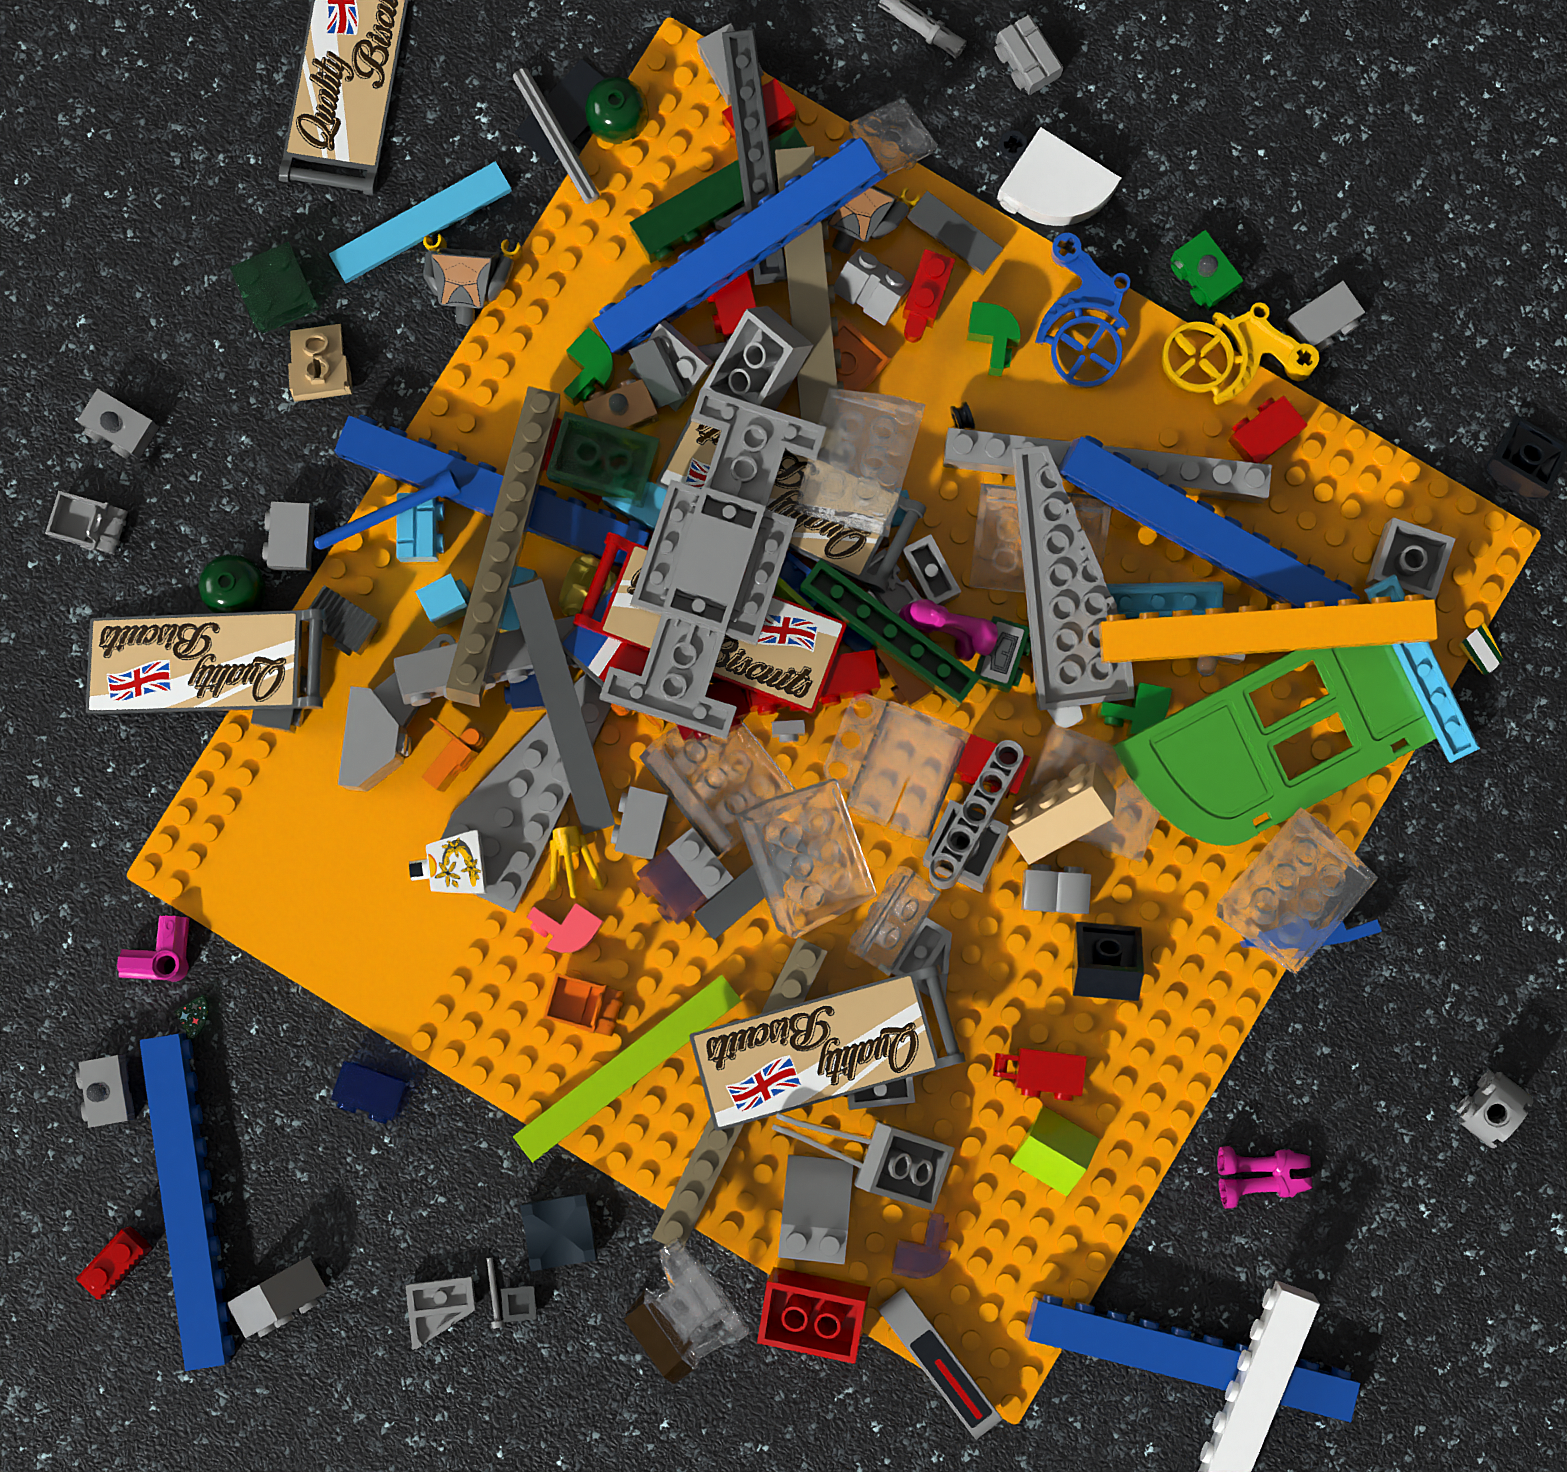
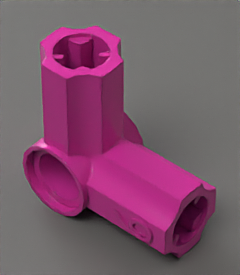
M159 916L156 951L121 949L117 962L119 977L167 980L171 982L182 980L189 969L188 961L186 960L189 918ZM174 958L175 969L172 973L166 974L164 964L168 959Z

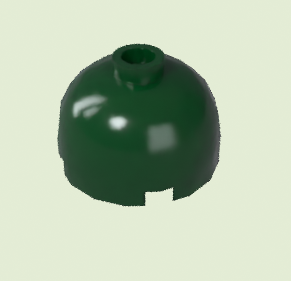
M622 77L606 78L595 84L588 94L585 105L586 119L593 134L601 140L613 144H621L622 141L637 138L645 129L649 117L647 99L640 87L630 79Z
M226 554L215 557L206 564L200 574L198 588L202 601L213 613L254 612L258 609L264 599L266 584L261 571L254 562L241 555Z

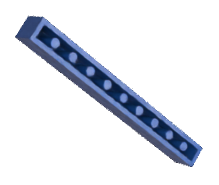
M861 137L857 140L856 138L847 140L839 147L840 151L831 158H821L812 165V171L803 177L798 175L790 179L784 185V190L776 195L769 194L758 202L759 207L749 214L744 212L736 216L731 221L732 225L722 232L718 230L708 235L704 239L705 244L696 250L692 248L683 252L678 257L679 261L670 268L666 266L654 272L651 276V281L643 286L640 284L629 289L625 293L626 298L617 304L613 302L603 307L599 311L600 315L593 322L610 351L623 356L629 352L628 350L648 339L659 323L664 320L668 323L673 322L887 177L886 171L868 142Z
M359 415L358 419L348 416L334 449L338 457L418 489L434 484L438 474L451 469L460 485L461 493L451 498L447 496L443 498L493 517L503 476L496 473L497 468L480 461L478 465L466 461L467 457L453 450H449L448 454L436 450L437 445L426 439L419 438L418 442L406 438L407 433L398 428L389 426L388 430L376 426L377 421L367 416ZM539 485L528 532L586 555H594L599 560H601L606 547L604 540L608 532L618 534L642 546H649L651 536L650 533L645 532L646 526L631 520L628 521V524L615 520L617 516L607 510L599 509L598 512L586 509L587 504L579 499L569 497L567 501L556 497V491ZM618 550L613 565L622 568L628 552Z
M1086 435L1085 438L1081 436L1074 439L1058 467L1061 478L1277 602L1291 603L1292 609L1305 608V602L1325 601L1326 607L1338 606V600L1360 599L1358 595L1351 592L1353 588L1349 584L1337 579L1333 582L1324 576L1325 571L1313 564H1307L1306 566L1297 561L1298 556L1292 551L1285 548L1278 550L1269 545L1270 539L1257 532L1250 534L1243 530V524L1229 516L1223 518L1214 513L1215 508L1202 500H1197V502L1186 497L1187 492L1181 487L1174 484L1167 486L1158 481L1159 475L1146 468L1139 470L1130 464L1131 459L1119 452L1112 454L1102 448L1103 443L1094 437Z
M186 1033L140 1040V1048L185 1371L221 1366L231 1361V1355L235 1354V1344L233 1336L228 1335L226 1322L230 1321V1309L227 1305L228 1302H223L222 1289L225 1288L226 1281L224 1271L219 1269L217 1256L221 1255V1244L219 1237L214 1236L212 1223L216 1222V1209L214 1203H209L208 1190L212 1188L210 1171L205 1170L203 1157L207 1156V1144L205 1138L200 1137L199 1124H202L203 1116L201 1106L199 1104L196 1105L194 1092L198 1091V1080L196 1073L191 1072L189 1060L194 1055L191 1040L186 1038Z
M1044 1293L1043 1299L1033 1298L1024 1334L1029 1341L1225 1391L1231 1380L1235 1381L1239 1369L1237 1364L1242 1351L1249 1348V1345L1236 1342L1235 1348L1223 1345V1339L1204 1334L1203 1339L1191 1337L1192 1331L1172 1326L1171 1331L1160 1329V1323L1145 1318H1140L1139 1323L1128 1321L1127 1314L1108 1310L1107 1315L1094 1312L1095 1306L1082 1302H1076L1075 1307L1062 1304L1063 1298ZM1300 1359L1299 1364L1296 1363L1279 1404L1351 1422L1360 1383L1351 1378L1352 1372L1332 1367L1331 1372L1320 1370V1364Z

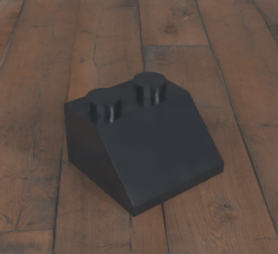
M1076 922L1072 965L1073 996L1139 1001L1144 976L1141 927Z

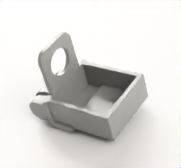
M58 491L45 534L56 539L78 544L81 548L115 555L117 546L121 542L119 539L123 526H126L127 521L125 520L128 511L113 507L107 502L104 504Z

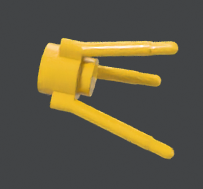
M568 826L553 830L554 840L549 841L551 848L550 890H556L559 851V855L565 858L570 896L576 898L577 891L572 855L579 853L578 847L582 851L597 888L603 890L604 885L587 847L585 834L579 835L578 826Z

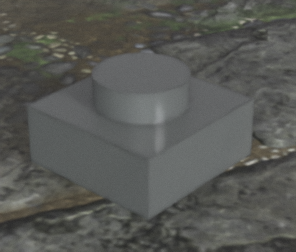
M535 1285L501 1288L503 1322L535 1320L538 1318Z

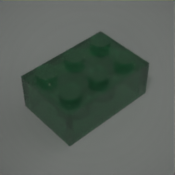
M565 411L546 475L550 482L643 508L661 451V442L656 437Z

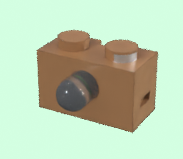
M635 378L625 380L618 384L617 390L607 394L605 391L597 392L588 397V402L583 403L600 445L622 437L627 432L636 431L659 421L658 413L643 379L638 381Z

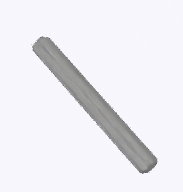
M521 68L513 74L517 86L583 201L586 204L596 201L600 197L597 188L529 70Z

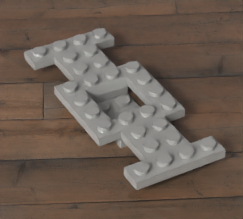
M701 387L691 421L721 430L716 450L702 489L675 480L670 481L630 606L661 615L642 676L610 666L599 699L727 740L737 707L705 696L725 636L757 646L797 522V519L766 510L784 452L787 451L816 461L827 427Z

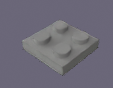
M664 320L658 324L648 341L659 336L687 393L685 397L668 404L676 412L682 408L713 364V361L670 323ZM633 361L628 370L640 380L642 377Z

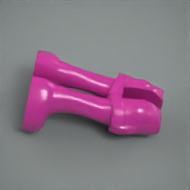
M920 599L906 604L899 612V617L919 632L932 633L939 631L953 636L956 639V656L963 661H970L975 653L984 656L989 655L997 642L998 630L992 621L985 618L950 613L946 607L937 605L929 599Z
M1223 1146L1218 1150L1217 1166L1220 1175H1233L1240 1172H1272V1176L1219 1179L1220 1197L1225 1209L1235 1208L1238 1205L1239 1197L1249 1193L1277 1192L1280 1197L1287 1198L1294 1197L1299 1192L1313 1188L1312 1177H1290L1289 1173L1290 1169L1310 1168L1311 1158L1308 1155L1294 1153L1290 1149L1276 1151L1274 1156L1253 1158L1236 1155L1234 1149L1230 1146Z

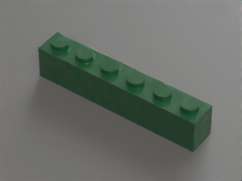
M795 126L769 141L776 194L779 191L775 150L808 147ZM734 161L629 222L631 232L650 264L656 260L658 262L667 260L675 253L674 250L683 244L690 246L702 238V233L711 228L717 230L715 225L719 220L744 207L739 161Z
M822 559L818 561L802 582L800 590L838 619L845 622L849 627L957 707H959L979 680V675Z

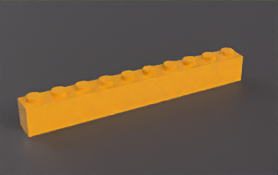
M1424 594L1404 596V601L1391 602L1390 596L1371 598V604H1358V599L1338 600V606L1326 607L1325 601L1305 602V608L1292 609L1291 603L1271 605L1272 610L1259 611L1258 605L1238 607L1237 613H1225V608L1205 609V615H1192V610L1172 611V617L1159 618V612L1140 613L1139 619L1126 620V614L1106 616V621L1099 623L1101 664L1432 642L1438 639L1435 599L1425 600Z

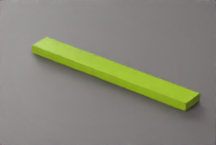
M720 975L512 1137L533 1163L690 1041V1034L705 1030L742 1000L723 975Z

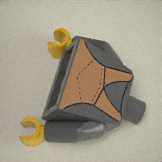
M875 185L827 217L828 225L839 230L832 247L849 254L856 238L866 243L871 239L883 238L896 229L909 210L915 207L920 198L919 194L915 200L909 201L905 198L909 190L908 187L902 190L898 199V196Z
M438 234V242L432 246V238L427 235L423 239V244L429 250L425 254L423 277L433 294L438 297L440 305L456 306L457 324H474L475 308H484L491 301L497 299L509 280L514 261L521 257L522 249L518 242L516 249L513 252H508L509 241L508 239L503 240L501 249L504 255L499 257V252L446 248L447 243L440 234Z

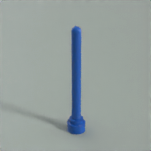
M451 469L438 474L434 484L317 537L314 545L317 549H324L435 497L440 496L443 498L447 496L451 498L461 493L457 478Z

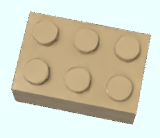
M1096 761L1088 766L1081 764L1075 767L1069 773V776L1059 782L1057 779L1052 780L1044 785L1038 794L1032 797L1026 795L1017 800L1012 808L1007 834L1028 865L1113 819L1117 792Z

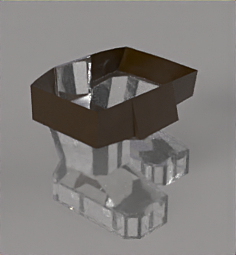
M678 1236L658 1250L669 1288L659 1296H656L645 1287L631 1306L628 1307L624 1316V1321L663 1377L672 1384L677 1383L694 1371V1369L700 1367L698 1363L701 1357L723 1345L737 1343L749 1334V1328L699 1257L694 1259Z

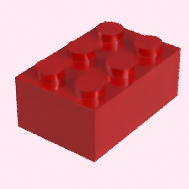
M773 1267L766 1284L757 1343L855 1364L861 1348L871 1287Z

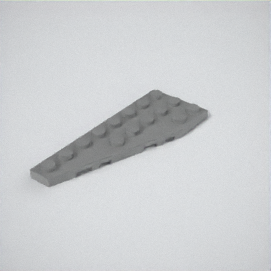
M1048 446L1012 449L1037 709L1041 711L1102 703L1103 701L1135 698L1132 662L1101 664L1099 623L1106 621V616L1119 613L1115 600L1110 595L1104 581V575L1085 531L1081 528L1077 519L1075 508L1063 487L1062 478Z
M585 673L575 683L574 688L593 748L611 710V703L599 699L602 687ZM547 714L453 812L440 839L443 840L472 830L481 832L488 894L475 895L513 913L516 912L551 838L552 831L555 829L571 795Z

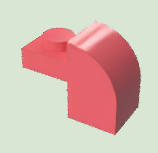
M575 903L562 924L536 907H533L526 917L533 922L530 926L532 930L545 938L549 933L553 935L546 947L561 953L577 952L588 946L605 923L577 903Z

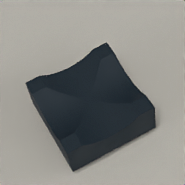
M587 1192L522 1203L520 1205L531 1272L597 1260V1248Z

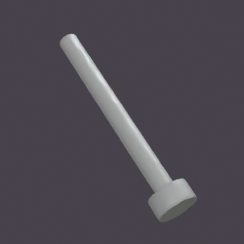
M493 1257L486 1259L494 1321L491 1324L492 1329L505 1327V1322L501 1320L494 1262Z

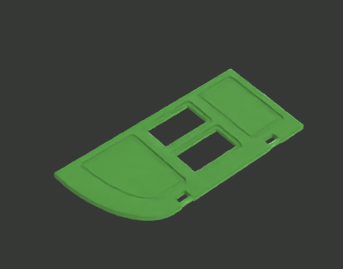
M1390 644L1291 651L1113 745V748L1124 769L1141 794L1167 821L1195 839L1214 845L1229 846L1240 844L1257 836L1258 833L1269 827L1283 822L1396 761L1397 758L1408 752L1414 751L1436 739V736ZM1313 660L1328 694L1264 728L1249 693ZM1337 712L1352 746L1288 780L1273 746ZM1405 738L1407 744L1393 751L1391 745ZM1267 812L1269 819L1254 826L1252 820Z

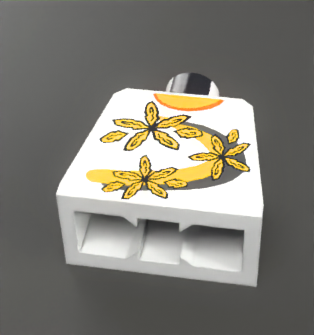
M472 830L427 844V859L409 861L411 881L429 879L430 888L433 892L488 894L481 832L478 830Z

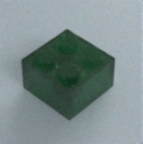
M289 242L229 267L252 321L261 334L320 309L297 254Z

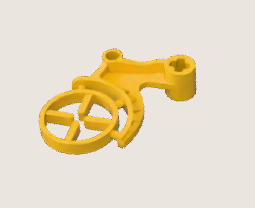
M1255 303L1249 312L1231 320L1227 316L1216 312L1212 316V320L1215 322L1214 325L1205 322H1190L1175 329L1164 345L1162 366L1169 380L1182 390L1192 393H1204L1212 390L1215 395L1213 398L1214 403L1218 405L1234 398L1248 386L1256 374L1261 356L1264 353L1273 354L1284 365L1287 376L1295 381H1304L1309 378L1319 362V353L1312 345L1306 343L1299 344L1292 337L1275 329L1267 321L1269 316L1268 306L1264 303ZM1221 328L1227 331L1233 338L1239 350V355H1234L1232 344L1226 334L1220 330ZM1198 330L1214 336L1201 349L1199 353L1201 357L1206 356L1221 342L1227 355L1225 372L1221 375L1207 359L1203 358L1199 366L1214 380L1213 382L1192 384L1181 379L1196 363V359L1191 358L1176 372L1173 371L1170 365L1168 351L1173 340L1189 356H1194L1196 348L1182 333ZM1302 359L1306 363L1300 365L1298 362ZM1233 363H1240L1236 380L1222 392L1219 386L1228 377Z

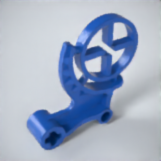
M1063 233L1055 238L1051 249V257L1057 265L1065 267L1079 276L1082 280V285L1077 290L1060 298L1048 310L1040 324L1035 343L1043 345V342L1052 345V364L1057 374L1065 382L1079 388H1092L1107 382L1120 365L1122 343L1117 330L1121 327L1127 330L1130 325L1118 312L1122 297L1127 293L1131 282L1128 275L1124 273H1117L1113 278L1105 274L1094 263L1092 258L1081 249V242L1076 235ZM1071 245L1073 255L1071 253H1067L1065 256L1060 254L1061 248L1059 246ZM1122 282L1125 288L1119 289L1115 286V283ZM1089 309L1105 313L1113 318L1115 322L1110 325L1098 317L1083 316L1082 310ZM1074 311L1075 318L1066 322L1058 330L1055 337L1046 335L1050 327L1059 318ZM1094 323L1100 326L1088 343L1089 349L1094 348L1105 330L1114 339L1117 350L1114 365L1096 353H1091L1090 355L1092 361L1109 371L1104 377L1089 382L1073 379L1085 361L1084 355L1079 356L1068 374L1060 367L1056 355L1059 339L1079 352L1083 349L1081 343L1064 333L1073 325Z

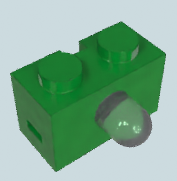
M1206 230L1177 249L1170 259L1174 274L1180 280H1188L1193 287L1190 290L1193 299L1199 305H1204L1207 310L1239 289L1244 281Z

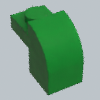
M973 301L967 341L992 344L988 375L1001 376L1004 367L1009 368L1011 362L1012 348H1006V346L1018 347L1021 335L1018 322L1004 307Z
M588 327L566 350L569 359L582 369L579 375L563 391L565 398L574 406L580 401L585 403L588 397L596 391L594 387L596 384L607 391L613 382L615 374L614 362L609 347Z
M1140 682L1135 688V698H1133L1132 707L1103 701L1099 704L1097 718L1104 719L1105 725L1113 727H1123L1124 723H1127L1126 737H1130L1166 717L1172 689Z

